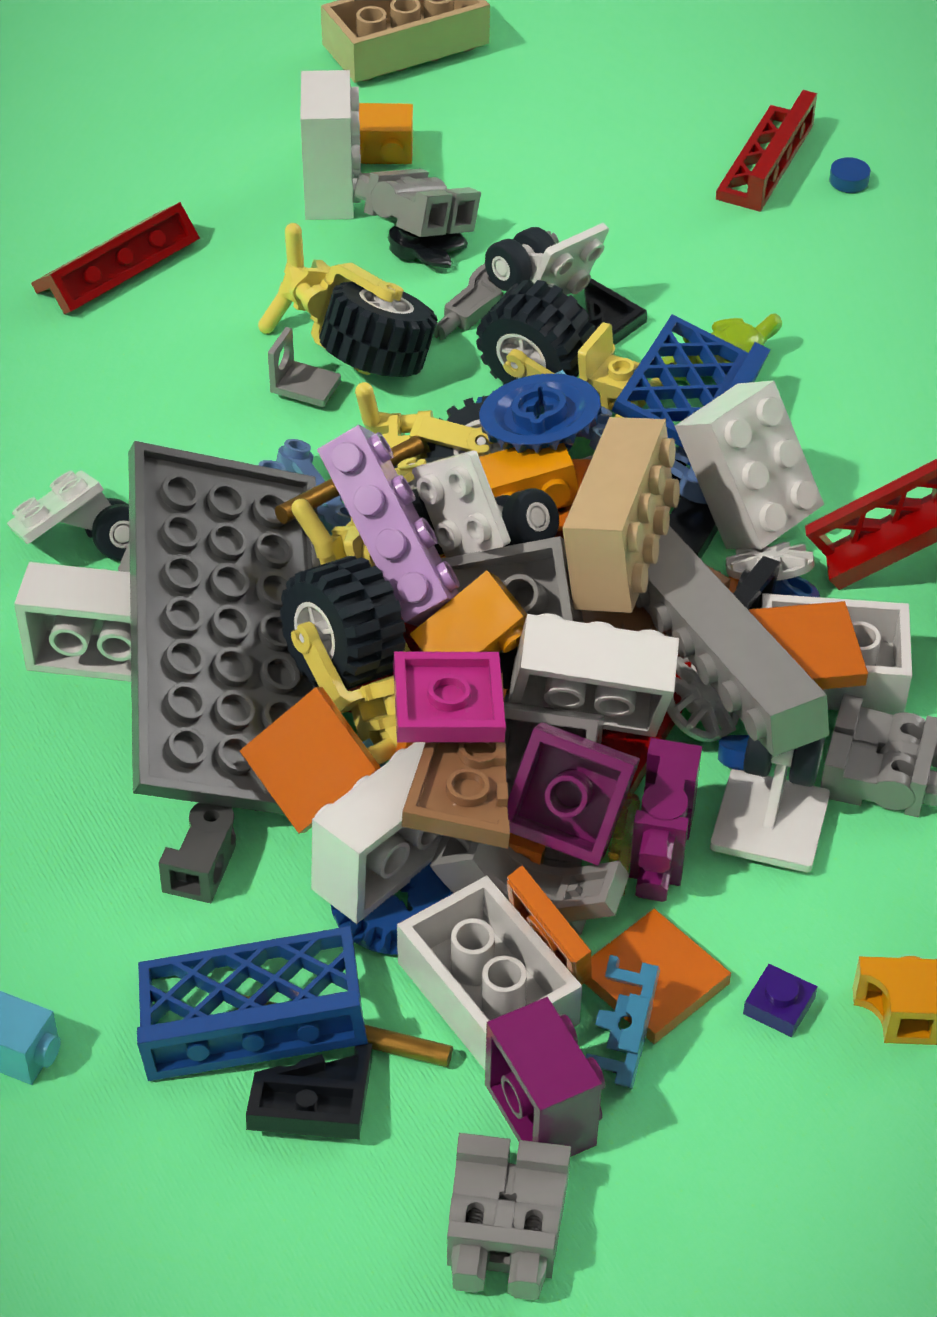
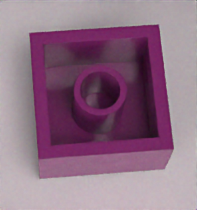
M541 722L533 728L508 798L510 833L598 866L607 852L640 758Z
M545 997L487 1021L485 1086L518 1142L519 1140L571 1146L570 1157L597 1146L599 1121L602 1120L601 1093L605 1089V1079L597 1061L593 1057L586 1059L578 1046L576 1030L566 1014L559 1015L549 998Z

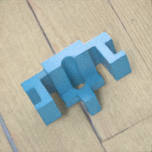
M610 955L605 973L606 979L640 987L642 991L641 995L630 993L629 996L619 994L615 1011L599 1010L595 1023L599 1028L610 1030L606 1048L627 1053L625 1062L589 1053L586 1054V1059L593 1057L601 1070L617 1073L614 1082L616 1085L633 1089L652 1012L660 968L659 966L642 962L640 973L618 968L620 963L619 957ZM624 1017H631L632 1024L630 1027L620 1030V1020Z

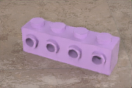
M358 424L321 446L317 451L375 565L383 573L385 581L389 580L392 585L396 600H399L402 608L401 616L405 623L419 627L458 594L456 588L460 587V583L447 561L442 562L434 546L438 541L431 526L425 518L419 517L412 503L416 499L410 485L401 474H397L390 459L394 456L386 439L380 432L374 433Z

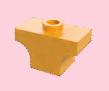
M859 956L852 987L854 1006L864 1007L872 1011L879 1018L883 1027L884 1043L937 1045V959H922L917 956H904L901 958Z

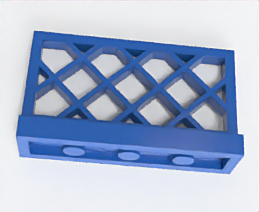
M671 314L616 399L611 411L624 418L666 419L668 438H673L676 445L684 448L673 421H683L702 408L691 407L687 399L698 398L702 405L705 406L736 384L755 382L771 349L755 342L748 353ZM672 332L688 339L690 343H679ZM713 355H719L733 363H718ZM673 356L677 364L665 365L661 357ZM687 356H699L703 364H692ZM712 376L717 385H705L701 377ZM673 377H686L690 385L678 386ZM647 378H659L663 386L651 387ZM672 399L677 408H664L660 400ZM645 400L650 409H643L629 401Z
M351 926L138 962L140 1027H137V1045L148 1081L368 1044ZM343 947V952L329 965L313 958L321 950ZM282 957L288 960L275 975L260 967L268 959ZM229 966L235 970L221 984L206 977L215 968ZM302 968L317 975L304 989L288 982ZM174 975L181 978L167 993L152 986V979ZM250 977L263 984V986L248 999L235 992V990ZM331 983L347 990L345 992L318 996ZM196 986L209 993V995L193 1008L180 1000ZM277 992L292 999V1001L264 1005ZM223 1001L238 1008L235 1011L211 1014ZM168 1011L183 1017L182 1020L156 1024Z

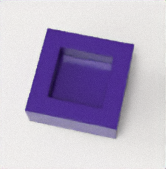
M768 964L747 997L743 1014L789 1037H793L815 1000L818 986L774 965Z

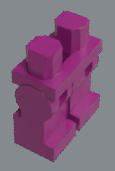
M656 738L650 739L641 810H636L629 872V878L637 879L635 896L638 898L664 902L667 900L669 884L681 885L686 840H689L695 811L702 746Z

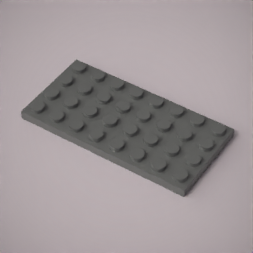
M134 441L128 451L133 793L285 815L239 750L315 688L309 682L307 675H302L299 671L297 663L288 651V645L282 632L283 624L280 618V607H283L281 595L282 591L287 589L286 582L289 578L295 576V573L321 564L316 556L314 545L295 518L286 524L281 523L275 515V507L315 487L316 478L314 476Z

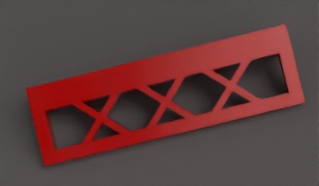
M802 90L791 109L775 105L769 106L717 188L715 200L759 212L762 211L813 127L818 93ZM774 120L782 122L779 128H776L773 124ZM769 143L765 150L760 146V144ZM756 164L752 171L747 168L748 165ZM748 185L747 193L731 189L737 186Z
M178 202L31 282V285L36 294L50 288L63 313L67 314L195 242L200 237L181 202Z
M937 459L805 525L806 536L826 556L829 581L838 590L937 542ZM917 487L933 488L931 494L923 498L906 497L907 492ZM875 508L892 509L889 515L881 519L865 518L866 513ZM836 528L851 530L849 535L834 543L825 535Z

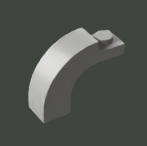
M444 835L430 864L433 871L453 893L487 875L508 900L507 876L523 865L578 935L582 934L586 920L616 915L630 875L620 861L601 863L598 866L594 864L574 868H558L541 863L540 865L536 864L522 854L516 853L510 847L506 849Z

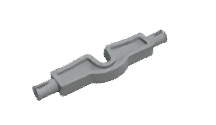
M546 231L552 237L555 244L559 243L558 237L554 232L551 234V231ZM485 264L478 267L472 273L468 286L445 304L444 317L437 322L434 336L436 338L439 337V340H444L457 327L465 331L469 330L503 296L502 290L496 287L490 280Z

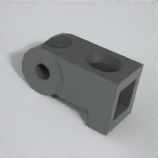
M197 803L193 806L189 813L190 828L180 850L165 847L158 862L163 893L212 903L236 846L232 807Z

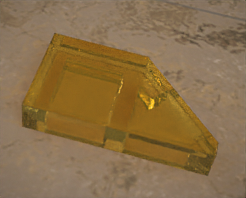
M628 793L609 843L607 856L609 857L608 862L620 861L627 872H629L634 819L636 810H639L641 802L637 794Z

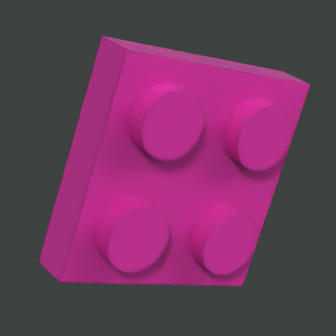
M394 651L393 670L397 742H505L506 723L499 652Z

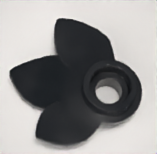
M394 226L388 234L389 249L395 256L405 260L419 259L427 265L450 268L452 265L451 258L448 255L449 252L467 248L468 245L467 240L461 233L419 237Z

